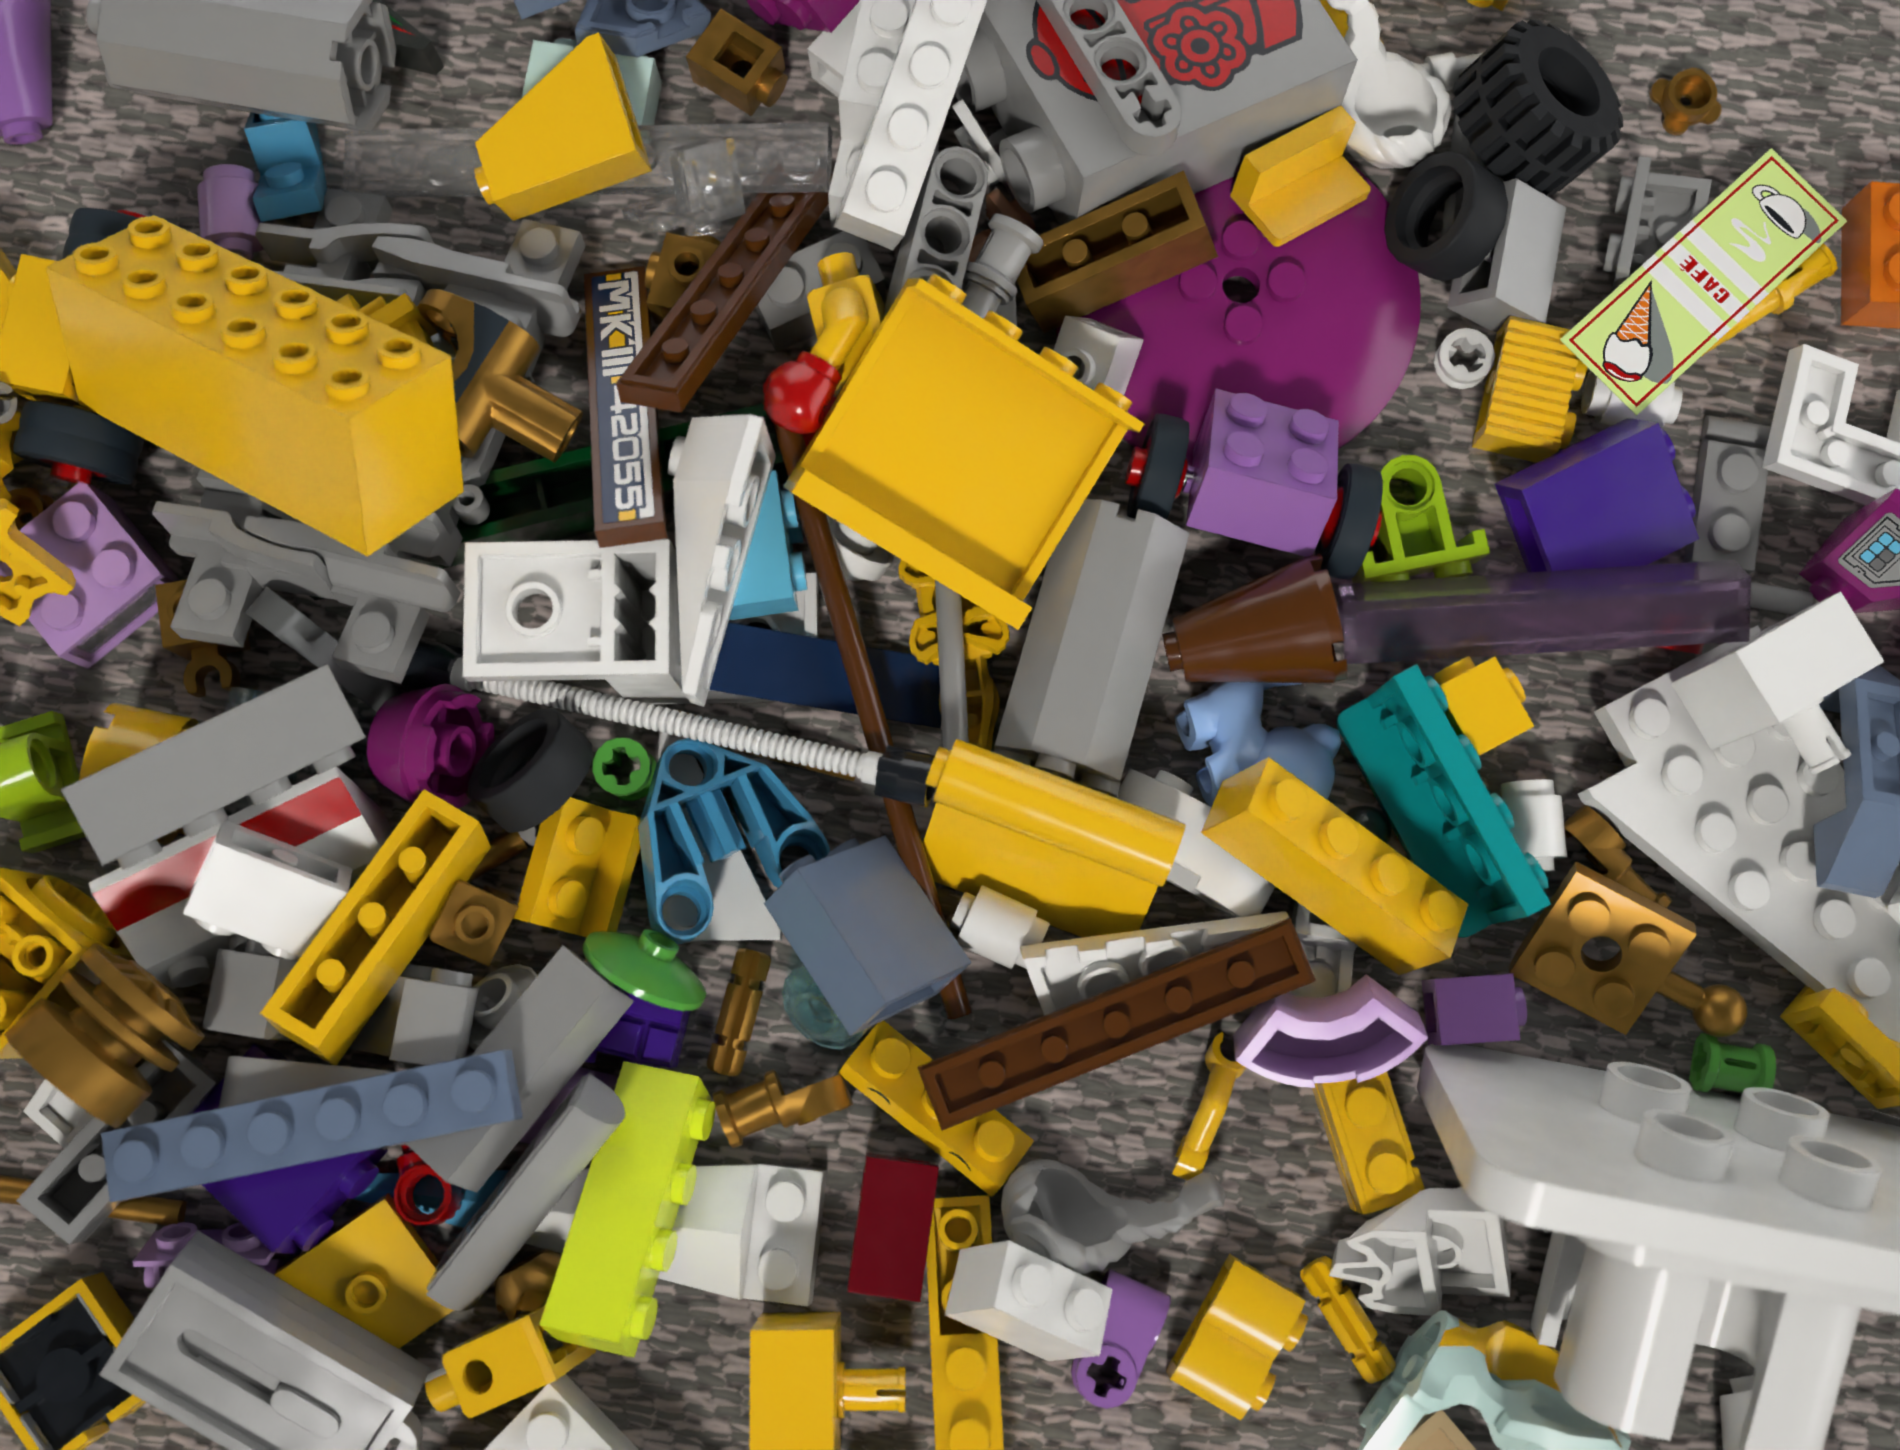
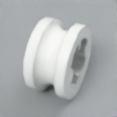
M1463 328L1453 331L1446 336L1435 352L1434 366L1437 375L1442 382L1453 388L1467 389L1474 387L1484 379L1494 365L1495 352L1493 344L1486 335L1475 329ZM1460 345L1465 353L1476 352L1478 359L1471 367L1475 370L1474 372H1468L1463 364L1452 365L1450 359L1457 351L1453 346Z

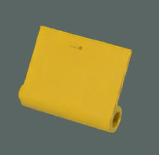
M956 739L951 750L939 746L925 783L937 788L933 800L936 804L923 841L934 882L961 892L970 893L974 896H977L983 885L1038 910L1036 917L1049 922L1051 926L1080 937L1140 930L1158 886L1163 887L1167 880L1186 826L1185 823L960 739Z

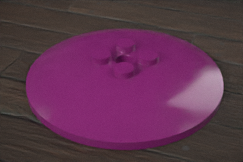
M1351 164L1371 187L1366 200L1280 247L1273 246L1230 197L1237 175L1195 193V199L1218 257L1082 317L1093 319L1144 339L1124 394L1132 402L1127 412L1143 422L1144 426L1140 432L1127 430L1123 440L1133 447L1142 448L1149 425L1156 414H1167L1182 418L1189 422L1190 434L1186 457L1188 459V466H1192L1194 446L1215 389L1235 394H1252L1269 403L1296 410L1309 409L1322 414L1324 417L1338 420V450L1356 438L1375 420L1399 387L1410 364L1420 323L1421 292L1418 272L1398 262L1387 248L1384 228L1390 204L1379 189L1359 169ZM1235 276L1247 278L1256 289V297L1246 303L1234 302L1225 295L1223 283ZM1062 326L1055 328L1057 338Z

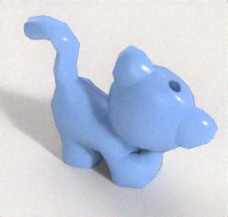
M1215 682L1207 691L1184 701L1183 706L1185 710L1175 716V724L1185 749L1193 751L1210 746L1213 754L1205 758L1206 767L1196 773L1202 797L1210 807L1213 805L1223 780L1268 757L1328 800L1335 778L1333 759L1341 745L1339 730L1326 724H1310L1302 729L1287 726L1276 727L1267 732L1261 723L1264 690L1302 683Z

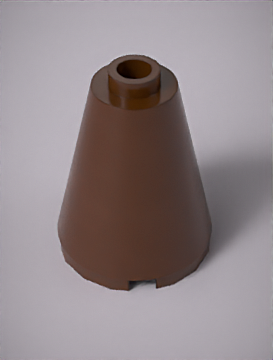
M1321 554L1303 557L1172 618L1174 631L1162 634L1170 672L1182 669L1186 682L1334 683L1347 680V659L1337 661L1333 643L1344 641L1328 570H1321L1323 560Z

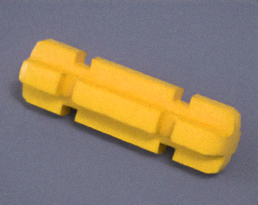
M1326 1255L1308 1263L1300 1271L1302 1281L1314 1298L1319 1297L1321 1300L1317 1305L1345 1351L1347 1350L1348 1353L1353 1352L1355 1357L1351 1361L1361 1377L1369 1384L1383 1380L1396 1369L1394 1358L1384 1343L1376 1341L1375 1338L1379 1335L1352 1290L1347 1286H1342L1341 1282L1344 1279L1329 1276L1332 1259Z

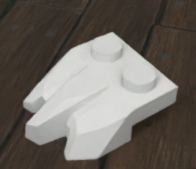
M1463 1187L1455 1189L1427 1188L1366 1221L1349 1238L1339 1240L1333 1255L1329 1276L1361 1282L1357 1299L1361 1307L1394 1314L1433 1316L1441 1311L1442 1294L1510 1297L1511 1272L1503 1218L1474 1203L1467 1196Z

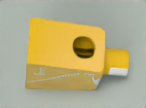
M545 1302L540 1308L519 1314L517 1318L511 1321L507 1320L483 1331L442 1354L444 1367L427 1375L425 1390L430 1403L437 1411L444 1412L460 1404L463 1414L468 1418H472L558 1380L597 1351L596 1349L562 1342L564 1346L549 1352L543 1339L546 1330L540 1326L547 1303Z

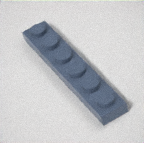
M512 1050L494 1051L103 1132L101 1137L110 1203L505 1123L523 1119Z

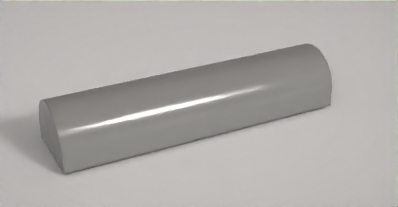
M590 1073L587 1076L583 1075L442 1255L426 1287L428 1290L426 1295L442 1306L455 1311H467L477 1304L625 1117L623 1103L609 1086Z

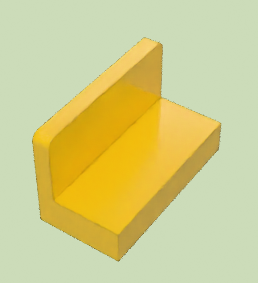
M1341 105L1244 155L1230 197L1275 247L1282 246L1361 203L1369 195L1371 187L1342 156L1356 121Z

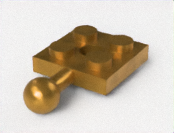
M1578 862L1574 863L1551 898V905L1545 907L1509 965V974H1514V977L1624 1035H1627L1655 993L1692 1010V1016L1697 1026L1706 1034L1714 1037H1727L1737 1033L1744 1026L1747 1019L1746 1002L1742 995L1732 987L1717 984L1702 988L1700 985L1671 971L1697 935L1694 922ZM1603 936L1617 942L1620 950L1609 960L1597 961L1586 956L1582 951V947L1591 938Z

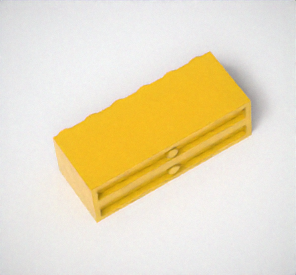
M155 215L136 219L126 229L97 243L82 245L75 249L72 255L46 267L79 405L367 557L464 492L451 355Z

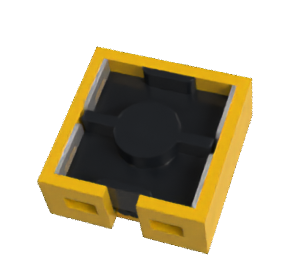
M103 1272L81 1278L0 1338V1410L27 1450H85L110 1431L105 1422L106 1419L113 1423L134 1413L147 1403L99 1375L135 1320Z

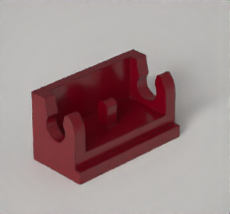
M866 1152L847 1292L914 1302L921 1301L939 1165L930 1164L929 1161Z

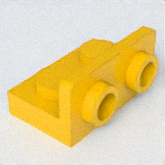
M570 797L559 810L540 823L518 900V909L513 919L587 937L590 933L597 931L617 932L636 860L640 852L638 825L641 817L612 811Z
M1805 985L1779 1017L1877 1109L1900 1106V1043L1889 1039L1868 1019V1012L1864 1006L1853 997L1839 992L1835 987L1815 992Z

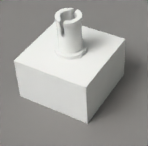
M1839 592L1769 626L1675 680L1671 685L1711 750L1771 726L1782 724L1807 763L1811 775H1815L1852 755L1849 749L1842 743L1819 703L1824 701L1823 697L1883 663L1884 660L1843 594Z

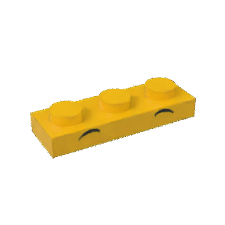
M884 1020L877 1023L847 1059L838 1074L988 1195L993 1197L1003 1186L1034 1140L997 1110L990 1111L942 1131L917 1069L919 1065L933 1059Z

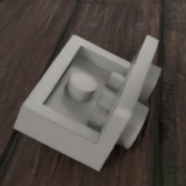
M1639 156L1634 177H1621L1614 214L1626 215L1623 235L1610 233L1603 271L1615 272L1612 292L1707 207L1712 179L1649 172L1652 157Z

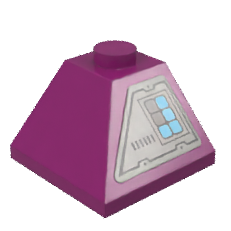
M1898 488L1893 489L1845 517L1800 571L1799 575L1812 584L1809 590L1818 602L1841 592L1854 613L1900 610V490Z

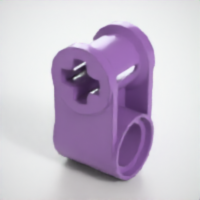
M1110 1268L1101 1282L1113 1290L1100 1356L1073 1359L1071 1367L1072 1381L1077 1391L1094 1406L1106 1409L1120 1406L1134 1392L1147 1356L1162 1330L1171 1302L1170 1295ZM1107 1356L1113 1357L1111 1368L1120 1374L1119 1380L1115 1385L1104 1383L1099 1392L1094 1391L1096 1381L1087 1374L1088 1367L1091 1363L1103 1365Z

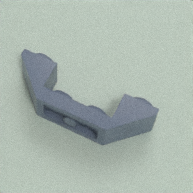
M1880 665L1823 697L1824 701L1819 703L1823 710L1840 713L1842 743L1849 749L1852 755L1843 760L1846 809L1813 825L1817 887L1871 898L1884 895L1900 861V680Z

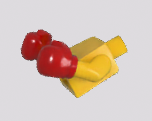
M848 252L826 256L817 263L823 287L807 293V300L817 341L810 353L802 351L796 361H788L775 368L767 377L763 386L764 411L767 416L781 428L793 433L803 434L806 447L816 431L821 427L836 397L885 318V305L870 275H859L855 257L852 253Z

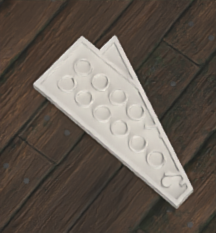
M1759 626L1751 628L1594 711L1626 768L1578 793L1582 803L1597 812L1621 835L1815 992L1835 987L1839 992L1853 997L1864 1006L1868 1012V1019L1889 1039L1900 1043V925L1886 912L1890 900L1900 885V864L1898 863L1884 895L1877 898L1817 887L1813 825L1846 809L1844 770L1840 763L1820 773L1811 775L1807 763L1782 724L1771 726L1711 750L1671 685L1675 680L1761 632Z

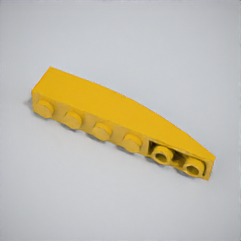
M990 1195L935 1198L926 1259L935 1450H1004L998 1339L945 1315L960 1249L992 1243Z

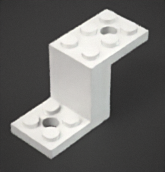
M670 539L599 548L597 540L465 543L463 678L469 682L605 679L625 700L631 699L633 702L639 701L640 703L644 702L647 704H692L682 693L676 550ZM806 573L808 590L796 592L799 611L730 620L729 623L747 625L753 622H760L767 625L771 630L819 638L817 573ZM534 594H543L550 597L553 611L550 619L544 625L538 628H525L520 625L517 613L521 602L525 598ZM709 690L705 704L779 701Z

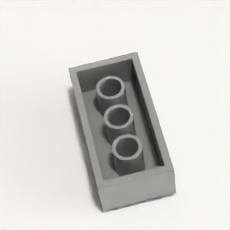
M326 664L61 790L102 866L117 859L122 870L163 851L157 839L182 827L186 836L192 837L227 820L228 816L223 807L244 796L249 805H258L292 788L293 786L287 776L306 766L311 775L314 773L321 774L354 758L355 754L350 745L366 737L330 667Z

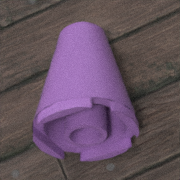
M0 0V136H3L4 142L7 144H28L42 139L41 130L47 129L53 124L51 0Z

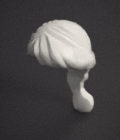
M1326 0L1332 8L1344 10L1348 14V30L1344 39L1358 59L1341 105L1356 121L1347 144L1368 163L1378 168L1415 166L1418 161L1425 159L1428 153L1434 152V149L1442 143L1452 109L1450 94L1446 92L1444 83L1440 79L1430 76L1422 65L1413 63L1397 53L1386 52L1383 43L1379 39L1381 27L1374 4L1368 0Z

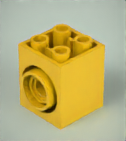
M0 867V1059H23L11 1046L4 1034L40 998L49 1000L69 1012L78 1005L60 980V977L67 970L71 969L79 973L96 986L101 982V979L81 959V956L94 943L107 949L112 954L129 961H136L100 905L87 894L55 876Z

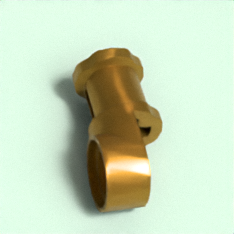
M1583 805L1564 822L1565 836L1569 838L1573 835L1586 847L1589 852L1585 857L1599 870L1598 873L1665 908L1670 905L1672 900L1665 892L1657 894L1632 869L1631 863L1633 860L1623 850L1626 846L1623 839L1592 808Z
M772 1069L765 1072L764 1080L729 1094H726L722 1089L712 1094L721 1126L733 1149L743 1144V1137L780 1123L787 1128L798 1123V1126H802L815 1121L819 1117L854 1105L845 1080L840 1074L785 1095L778 1075Z

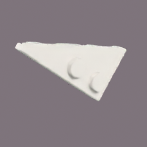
M659 731L658 760L669 745L677 740L686 738ZM680 754L670 760L669 772L675 781L689 786H696L701 783L703 772L694 756ZM687 808L681 809L705 861L702 865L714 905L712 919L707 928L692 941H782V931L764 905L766 899L742 851L736 852L721 861L718 860L711 863ZM676 895L666 899L663 904L662 914L668 926L680 931L689 930L694 927L697 922L698 912L692 900L686 896Z

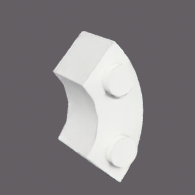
M1130 769L1115 798L1186 824L1182 841L1166 881L1213 909L1231 917L1261 914L1275 886L1201 833L1211 807L1190 796L1193 787L1179 777L1163 770H1159L1154 779Z

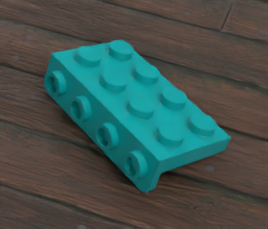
M1416 664L1393 676L1368 698L1343 710L1336 718V726L1410 861L1468 903L1457 937L1466 938L1492 924L1525 918L1551 905L1544 892V889L1548 888V880L1536 858L1529 852L1523 854L1510 830L1515 827V823L1508 806L1498 794H1489L1477 771L1481 769V761L1473 744L1464 734L1456 735L1444 713L1448 710V702L1440 685L1432 676L1424 677Z

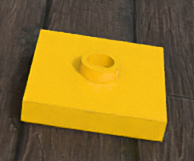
M389 1193L329 1233L311 1250L303 1251L274 1273V1276L398 1349L454 1311L442 1306L426 1295L428 1291L426 1287L439 1262L411 1223L398 1213L394 1200Z

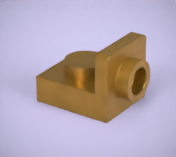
M458 880L454 883L429 933V937L432 942L489 966L518 909V905L509 895L485 885L481 889L463 880Z

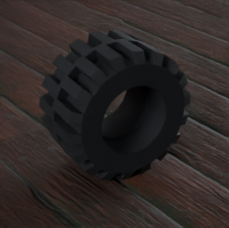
M1530 19L1527 23L1522 20L1514 24L1467 67L1454 83L1453 93L1456 98L1452 101L1454 112L1460 119L1457 123L1462 134L1468 139L1469 146L1476 156L1481 158L1494 175L1500 176L1504 181L1517 178L1546 196L1554 195L1557 191L1562 190L1613 149L1622 136L1620 129L1623 127V116L1619 110L1621 105L1607 74L1590 52L1571 35L1565 34L1560 28L1550 23L1545 25L1540 20Z

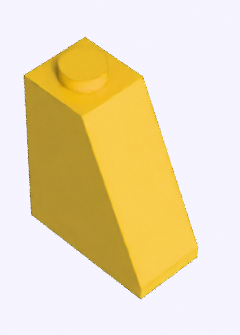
M599 32L587 36L475 142L482 165L474 169L480 192L489 205L495 203L513 221L652 171L617 58Z

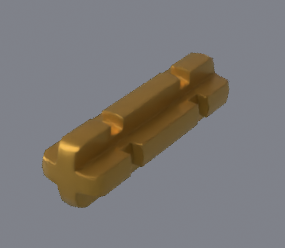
M741 948L736 952L731 973L735 974L734 982L727 984L715 1033L719 1034L718 1041L711 1044L706 1062L707 1069L712 1072L731 1077L738 1076L742 1072L747 1051L742 1050L745 1041L750 1042L763 991L758 990L761 981L766 982L771 964L770 956L765 953L747 948Z

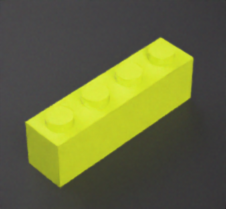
M623 1061L614 1092L623 1103L625 1117L592 1158L540 1326L558 1341L635 1358L640 1339L647 1340L655 1324L658 1302L656 1298H653L660 1271L667 1272L675 1256L677 1232L672 1229L679 1206H686L692 1197L697 1176L696 1166L692 1165L699 1140L706 1141L711 1133L715 1118V1103L711 1101V1096L699 1076Z

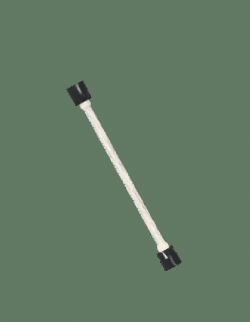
M420 638L401 683L405 687L418 690L440 684H452L465 691H471L472 689L484 690L487 693L492 692L493 694L509 698L514 697L515 699H522L531 703L537 702L539 705L544 704L548 707L552 706L562 710L567 709L578 714L583 713L587 716L590 714L592 717L598 716V718H605L608 721L613 720L617 723L621 721L622 724L636 725L647 730L652 729L661 733L667 732L669 735L675 734L686 739H698L700 742L706 741L708 744L714 743L717 746L722 744L725 748L730 747L734 750L737 748L739 751L745 750L747 753L753 752L756 755L761 753L764 757L769 755L770 758L775 759L777 757L778 760L785 759L787 762L793 760L795 764L801 762L803 766L809 764L810 767L814 768L817 766L820 770L825 768L826 771L830 772L833 770L834 773L841 772L843 775L849 773L851 777L857 775V778L861 779L862 783L875 785L874 795L925 808L929 806L935 791V787L925 784L935 755L887 745L886 751L883 754L873 751L862 754L858 751L853 753L850 749L845 751L841 747L837 749L835 746L829 747L827 744L821 745L819 742L813 743L810 740L805 742L802 738L797 740L796 737L791 736L789 738L787 735L781 736V734H773L771 731L765 733L764 730L759 729L757 731L754 727H742L740 724L734 725L723 720L718 722L714 718L710 720L709 717L703 718L701 715L695 716L684 711L679 713L675 709H664L661 706L656 707L653 704L648 705L639 701L633 702L631 699L625 700L623 697L617 698L614 695H602L600 692L595 693L592 690L587 691L586 689H579L570 685L564 686L561 683L556 684L553 681L549 682L547 680L469 682L463 678V648Z

